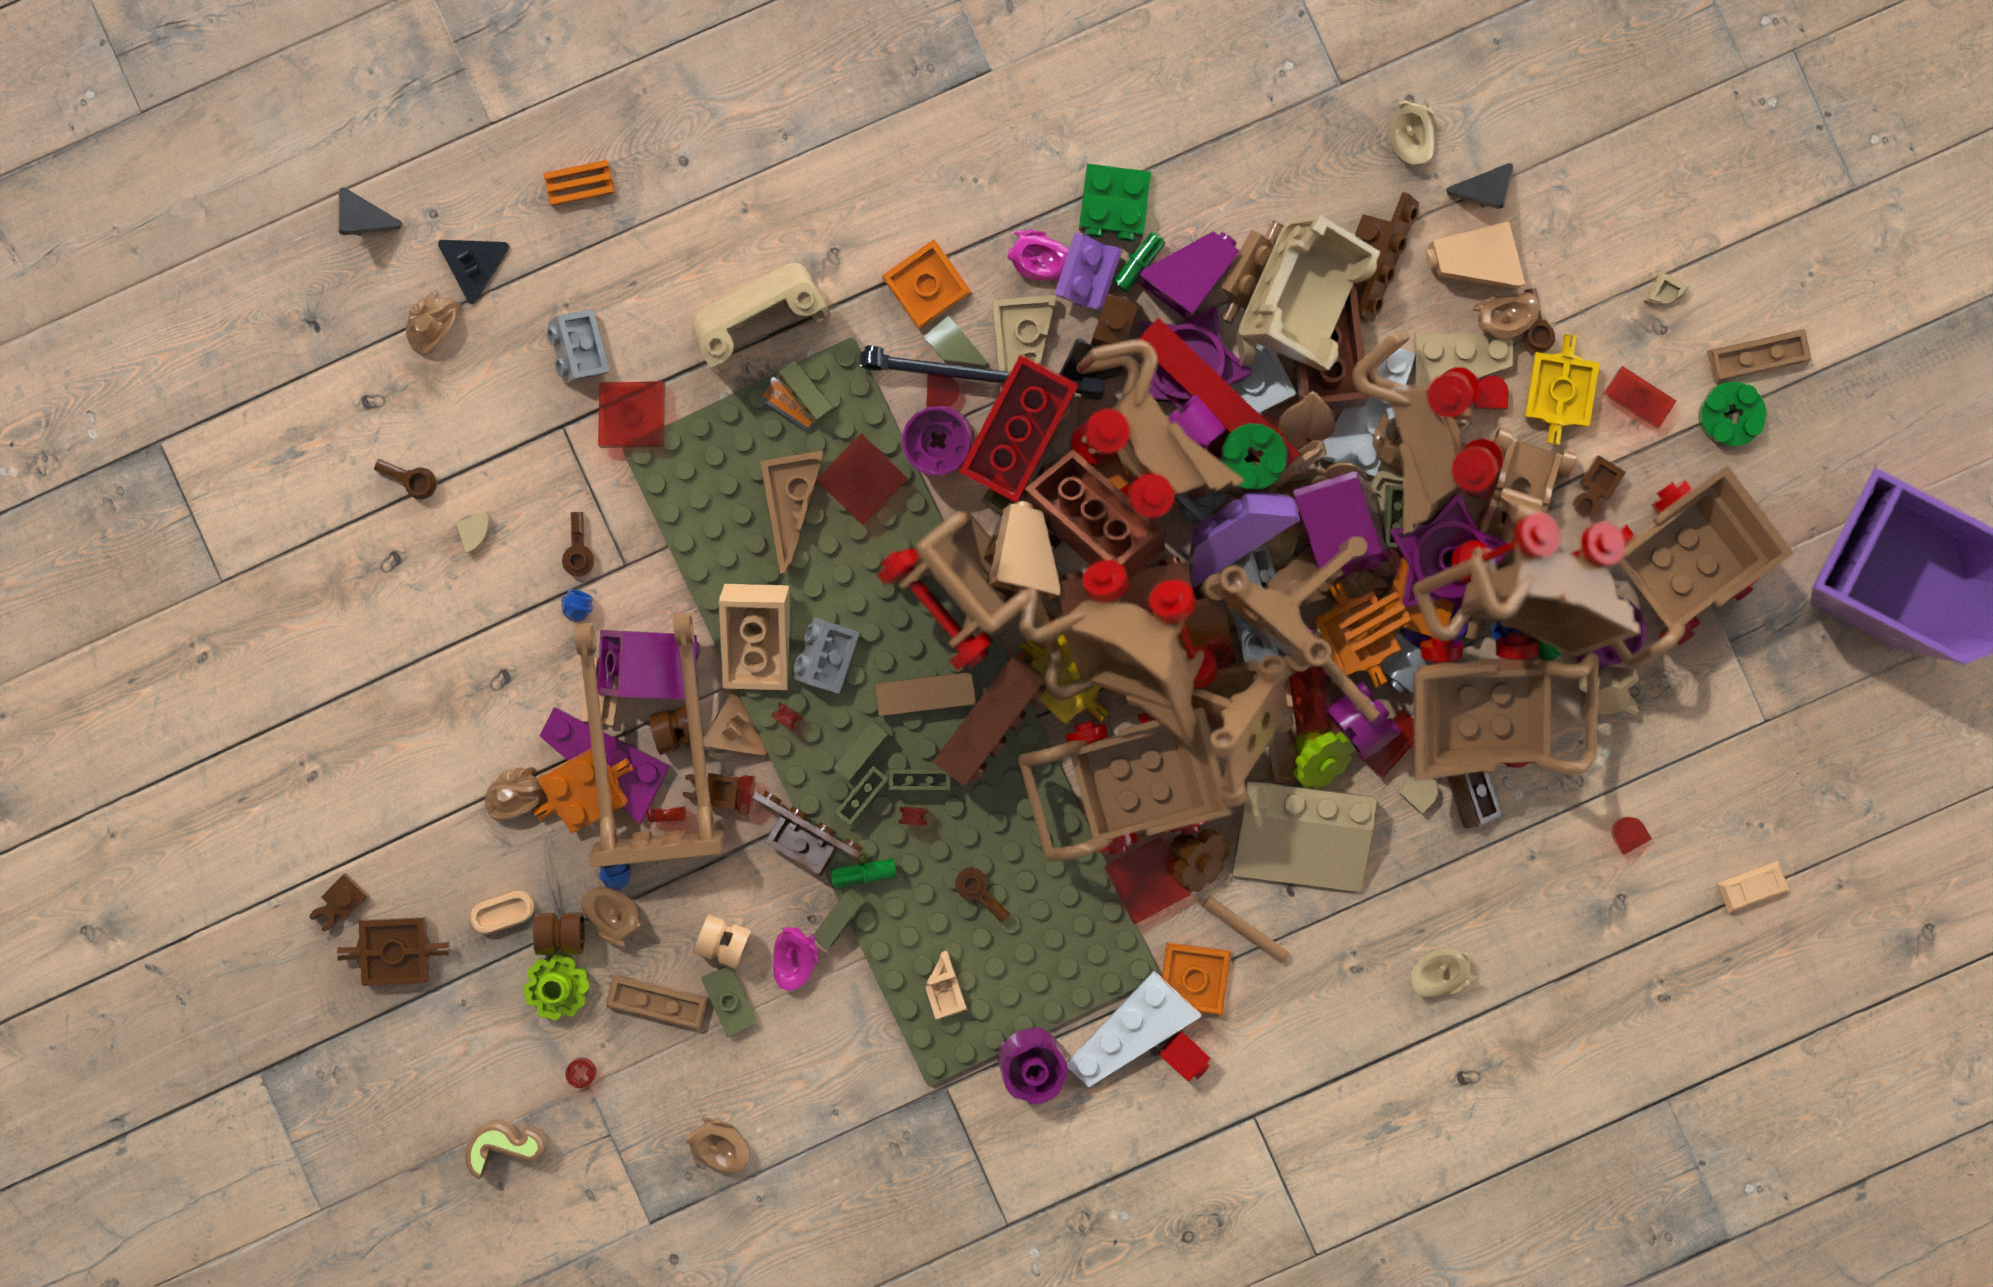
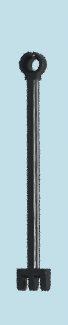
M870 345L865 346V350L861 352L859 362L861 368L872 371H888L889 369L1005 384L1010 374L1007 371L890 357V355L884 354L883 348ZM1083 377V381L1072 380L1080 384L1076 394H1081V398L1101 400L1104 397L1105 383L1103 380Z

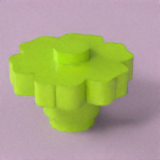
M1307 730L1300 734L1294 743L1298 758L1295 761L1297 767L1293 775L1304 788L1313 786L1314 789H1319L1322 786L1328 785L1332 782L1334 776L1343 773L1351 762L1352 757L1349 754L1354 750V745L1343 732L1335 735L1332 731H1329L1322 735L1314 730Z
M557 953L550 960L545 957L538 959L528 969L527 976L530 981L524 984L523 992L526 995V1003L529 1006H537V1014L540 1017H548L550 1020L556 1021L563 1014L567 1016L575 1015L586 1004V997L583 993L589 990L591 984L588 979L587 970L581 967L576 968L574 957Z

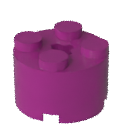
M1197 395L1193 396L1183 405L1184 413L1177 409L1167 418L1171 424L1178 423L1186 436L1204 450L1211 446L1227 430L1222 425L1223 423Z
M1363 682L1356 686L1365 697L1369 699L1374 697ZM1345 694L1332 704L1326 712L1337 728L1348 737L1354 745V749L1364 760H1367L1398 737L1402 731L1391 718L1386 720L1390 713L1379 699L1376 701L1370 700L1372 705L1380 712L1370 722L1360 710L1356 709V705Z
M1035 1027L1020 1030L1012 1034L999 1047V1069L1007 1091L1014 1098L1029 1101L1030 1104H1041L1053 1099L1060 1093L1063 1088L1062 1085L1067 1078L1068 1067L1058 1041L1046 1032L1045 1029Z

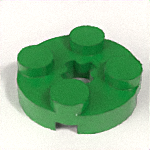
M1726 382L1712 388L1705 396L1704 401L1699 407V423L1704 434L1709 438L1711 437L1719 445L1724 447L1741 446L1751 442L1763 431L1766 420L1765 403L1754 386L1741 382ZM1729 405H1733L1735 410L1740 411L1737 423H1732L1730 418L1726 419L1724 413L1729 411Z
M1244 424L1235 428L1227 436L1222 446L1221 463L1244 480L1238 484L1241 487L1261 489L1274 483L1285 469L1286 446L1275 430L1263 424ZM1253 447L1255 451L1262 450L1263 455L1259 458L1260 464L1254 465L1253 462H1245L1244 457L1248 455V448Z

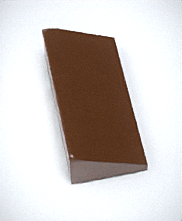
M1487 771L1447 776L1464 828L1478 827L1502 817Z

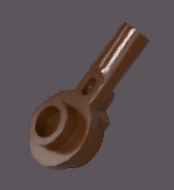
M1536 288L1524 290V293L1536 295L1538 299ZM1539 310L1538 319L1527 331L1523 332L1525 347L1534 353L1548 351L1555 342V332L1548 324V321L1542 320L1541 310Z
M378 459L374 466L375 471L402 482L408 494L415 499H428L437 489V478L427 468L419 467L407 471L382 459Z
M570 512L571 546L565 550L562 556V564L567 573L580 577L591 572L595 559L592 551L584 546L583 512Z
M970 867L965 868L958 874L955 885L960 896L968 900L978 899L1000 923L1010 915L986 890L988 885L987 877L981 870Z

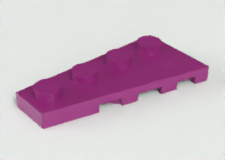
M554 707L539 736L567 761L592 748L589 723L581 721V719ZM603 731L607 764L612 767L625 758L630 761L628 765L632 764L633 770L618 778L619 786L628 800L622 808L639 823H642L671 765Z

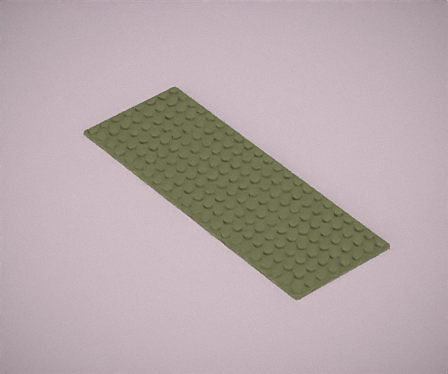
M848 338L797 363L833 407L826 416L815 424L813 423L809 431L804 430L759 399L760 394L771 378L774 377L778 380L776 377L777 372L625 445L623 453L720 655L719 599L724 584L789 586L790 640L788 690L737 689L793 807L809 816L807 822L815 827L821 822L836 831L834 838L844 843L846 838L862 846L863 850L861 853L868 858L866 863L894 857L897 878L868 882L869 886H865V883L839 888L834 887L831 870L861 864L859 860L840 849L836 851L825 870V874L838 901L851 888L867 900L850 923V926L926 1084L933 1086L998 1055L1000 1045L1012 1034L1035 1027H1041L1048 1031L1137 988L1153 970L1157 974H1159V971L1102 852H1095L1087 856L1065 861L1050 862L1045 858L1019 764L1021 754L1051 748L1030 702L1023 708V711L1027 714L1016 730L1013 731L1008 728L1003 736L1007 740L997 755L993 757L988 754L983 762L987 764L986 769L975 783L969 780L963 786L951 777L950 790H889L888 779L850 826L835 814L836 810L873 765L888 777L889 769H941L933 761L1009 661L995 631L988 633L994 639L986 647L990 653L974 667L970 668L966 664L957 671L949 661L959 652L955 647L952 648L949 645L953 638L910 588L905 587L902 589L898 585V580L893 584L889 583L884 586L876 576L884 568L881 562L895 550L897 552L900 550L905 551L907 548L913 549L914 547L917 549L918 543L938 528L943 521L919 471L908 462L903 452L902 435L871 371L859 366L861 350L856 340ZM822 450L823 460L789 573L780 574L760 461ZM933 575L922 576L920 578L922 583L963 629L967 615ZM814 617L860 632L840 694L794 679V664L797 657L802 654L805 645L804 634ZM972 672L976 704L879 716L875 684ZM874 721L889 734L848 781L834 769V766L869 724ZM1058 760L1030 766L1052 847H1069L1093 839L1091 829ZM973 867L978 868L985 874L988 883L986 890L1010 913L1002 923L978 899L968 900L959 895L955 882L956 877L962 870ZM947 950L967 1011L936 1020L926 987L928 985L927 981L930 975H932L941 953Z

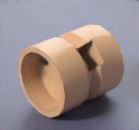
M709 914L702 927L693 953L708 959L716 956L720 964L736 970L746 948L751 930L736 924L728 927L726 920ZM723 938L730 942L729 946L720 945Z

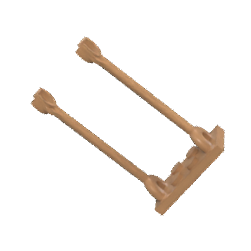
M691 612L675 614L673 617L675 641L679 645L698 804L699 831L684 832V828H672L665 830L664 835L652 836V832L643 831L632 834V838L618 839L612 810L594 653L596 652L594 625L591 622L577 624V627H574L577 654L581 655L601 820V841L595 842L589 853L590 867L722 854L726 842L725 829H715L710 803L692 648L694 630Z

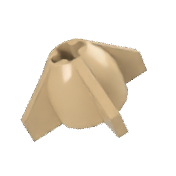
M1608 666L1598 668V714H1613L1621 710L1633 715L1639 713L1637 702L1631 697L1629 688L1639 681L1636 670ZM1587 676L1579 678L1578 683L1580 690L1587 694ZM1586 698L1581 707L1583 720H1586Z

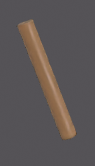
M1211 896L1203 904L1204 908L1281 963L1288 956L1289 952Z

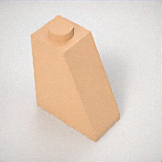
M1509 221L1433 240L1429 244L1430 250H1426L1428 266L1430 269H1435L1436 276L1511 290L1525 285Z
M1018 501L1014 504L1011 503L1003 510L989 585L1016 592L1033 587L1038 591L1040 598L1052 600L1060 594L1061 588L1043 511L1033 509L1034 505L1027 502Z

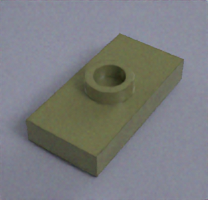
M725 966L701 977L727 1037L758 1023L733 968Z

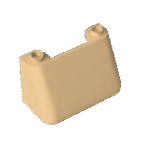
M1320 214L1289 220L1282 228L1241 320L1239 334L1254 343L1320 371L1330 370L1339 356L1337 342L1330 339L1353 284L1365 279L1367 280L1375 273L1377 268L1376 261L1380 251Z
M799 263L786 264L706 306L694 315L692 319L693 332L709 368L717 376L731 369L730 356L733 353V349L738 347L731 332L777 307L788 303L795 316H811L817 323L831 316L819 290L803 265Z

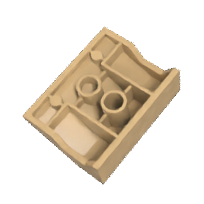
M1244 780L1247 798L1242 806L1232 876L1361 892L1374 827L1376 797Z

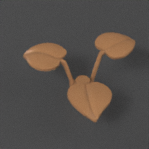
M1311 391L1302 401L1283 413L1279 426L1283 432L1281 435L1295 449H1301L1312 440L1319 441L1328 438L1334 432L1335 420L1326 403L1314 391ZM1320 459L1314 463L1320 475L1312 480L1311 485L1357 471L1367 482L1364 471L1352 463H1336L1329 466L1327 470L1322 467ZM1253 462L1254 465L1260 464V462ZM1272 483L1271 485H1269V486H1267V487H1264V488H1261V489H1262V490H1267V489L1273 487V483ZM1237 485L1225 492L1236 498H1241L1253 489Z

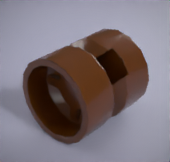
M686 706L677 707L676 712L673 714L668 710L650 714L652 735L659 755L675 752L678 750L679 745L691 748Z
M536 913L533 925L535 954L555 955L558 949H561L567 955L583 954L585 945L583 913H563L560 919H558L555 913Z

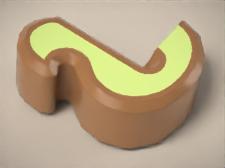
M490 1120L474 1132L467 1145L465 1153L467 1168L470 1174L479 1180L486 1171L492 1150L533 1162L545 1152L548 1144L547 1137L540 1128L532 1125L527 1126L521 1135L513 1124L505 1120Z

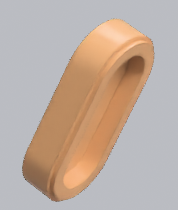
M513 891L477 904L471 911L470 921L476 931L490 934L530 919L535 910V903L527 892Z

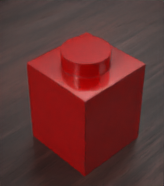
M1182 1029L1173 1034L1158 1051L1159 1055L1188 1082L1193 1077L1198 1080L1210 1067L1207 1063L1211 1059L1209 1054Z

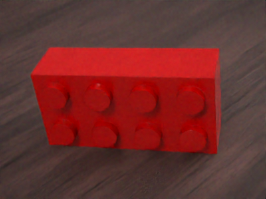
M1023 354L1019 355L959 472L1017 503L1021 499L1080 384Z

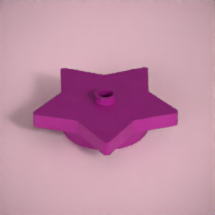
M1216 307L1209 308L1184 324H1166L1230 386L1252 375V370L1248 366H1241L1240 359L1223 346ZM1141 321L1140 326L1142 334L1154 322ZM1157 362L1148 390L1155 401L1171 402L1179 411L1184 413L1183 405L1193 396Z
M1454 494L1429 523L1420 524L1412 532L1404 534V527L1390 529V535L1408 565L1401 602L1405 607L1417 605L1418 602L1413 591L1414 585L1417 582L1452 568V560L1448 564H1443L1442 559L1446 552L1453 555L1458 546L1473 540L1486 544L1492 550L1508 544L1477 530L1461 495ZM1508 553L1495 558V564L1497 565ZM1459 579L1430 591L1429 595L1432 601L1445 599L1461 608L1467 584Z

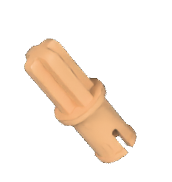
M1312 440L1298 450L1301 454L1280 475L1273 485L1276 484L1280 488L1296 475H1304L1309 466L1326 455L1325 444L1320 440Z

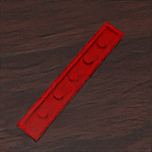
M1159 317L1137 339L1150 344L1156 352L1157 362L1192 396L1197 395L1230 432L1248 423L1263 424L1275 430L1284 441L1287 451L1286 467L1282 473L1301 454ZM1253 447L1248 448L1258 459L1263 455L1261 449L1255 451Z

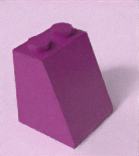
M1212 231L1145 268L1139 275L1137 284L1189 321L1234 261L1240 250L1235 247L1237 242L1224 232L1218 235Z
M1357 471L1294 490L1318 568H1321L1339 552L1340 545L1343 542L1358 536L1366 541L1367 551L1365 554L1345 563L1341 567L1344 573L1336 580L1344 579L1350 576V572L1358 569L1364 571L1377 569L1382 565V562L1390 560L1373 489Z
M600 630L598 694L617 697L685 699L679 645L676 644L675 635L673 633ZM694 635V643H692L694 665L700 654L697 635ZM696 675V682L698 687V677ZM615 676H619L618 689H613Z

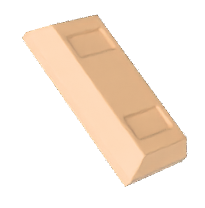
M1778 861L1717 883L1728 914L1789 892Z

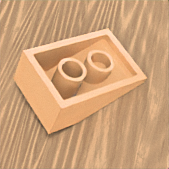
M724 584L719 599L723 688L788 690L790 640L789 586Z

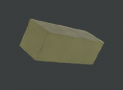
M795 360L778 372L776 376L814 424L831 411L833 407Z
M1385 485L1383 533L1386 546L1397 547L1389 531L1390 529L1404 527V486Z
M872 721L834 766V769L849 781L889 733Z
M873 765L836 810L835 814L850 826L889 777Z
M889 769V790H950L951 776L942 769Z
M853 888L846 891L813 934L815 941L826 950L832 947L867 900Z

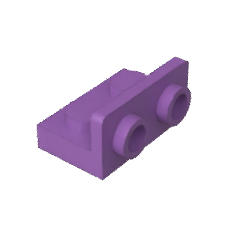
M1074 233L1054 295L1080 307L1102 310L1122 250L1115 246L1104 245L1084 234Z

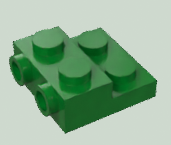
M1087 163L1078 229L1085 230V235L1091 237H1104V233L1117 234V239L1122 241L1134 242L1136 237L1142 238L1146 220L1151 172Z

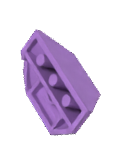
M1253 489L1238 500L1229 502L1224 509L1215 515L1201 520L1194 527L1188 559L1192 588L1299 521V514L1295 499L1262 489Z

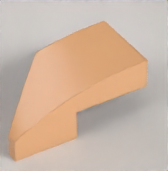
M947 950L941 953L940 959L932 975H930L926 987L936 1020L967 1011Z

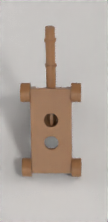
M1499 427L1493 441L1501 447L1504 454V463L1502 469L1495 477L1477 530L1510 543L1515 541V528L1523 517L1536 512L1550 516L1546 511L1551 500L1556 476L1558 474L1569 477L1576 461V453L1563 449L1559 454L1513 438L1512 431ZM1518 478L1525 479L1530 487L1528 494L1513 490V482ZM1505 511L1508 515L1505 520V523L1503 524L1501 516L1502 513ZM1515 550L1509 552L1496 565L1497 571L1502 569L1503 563L1515 564ZM1470 616L1463 636L1475 640L1480 626L1483 625V618Z
M1353 537L1340 545L1339 552L1287 596H1284V593L1279 589L1268 590L1261 588L1247 579L1245 571L1238 566L1227 567L1220 574H1214L1205 579L1202 586L1205 597L1211 601L1223 599L1285 653L1284 660L1288 669L1300 672L1308 669L1310 666H1321L1331 677V681L1339 686L1356 705V709L1360 710L1370 722L1380 714L1372 705L1370 699L1365 697L1347 677L1346 672L1341 670L1330 658V645L1323 639H1316L1302 623L1299 606H1297L1300 602L1306 605L1319 594L1316 588L1326 581L1330 584L1344 573L1341 567L1345 563L1365 554L1367 543L1362 537Z
M1312 631V635L1316 639H1323L1320 632ZM1277 655L1263 658L1259 664L1261 676L1249 689L1243 693L1233 695L1231 700L1202 689H1193L1190 700L1192 709H1204L1208 727L1216 730L1211 736L1213 753L1219 757H1224L1226 772L1219 786L1221 802L1226 806L1235 807L1246 801L1247 793L1243 781L1273 734L1275 732H1286L1293 727V713L1287 706L1284 683L1296 672L1288 669L1285 660Z

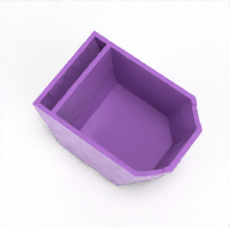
M1874 468L1812 587L1810 605L1896 649L1959 664H1966L1993 654V528L1890 474Z

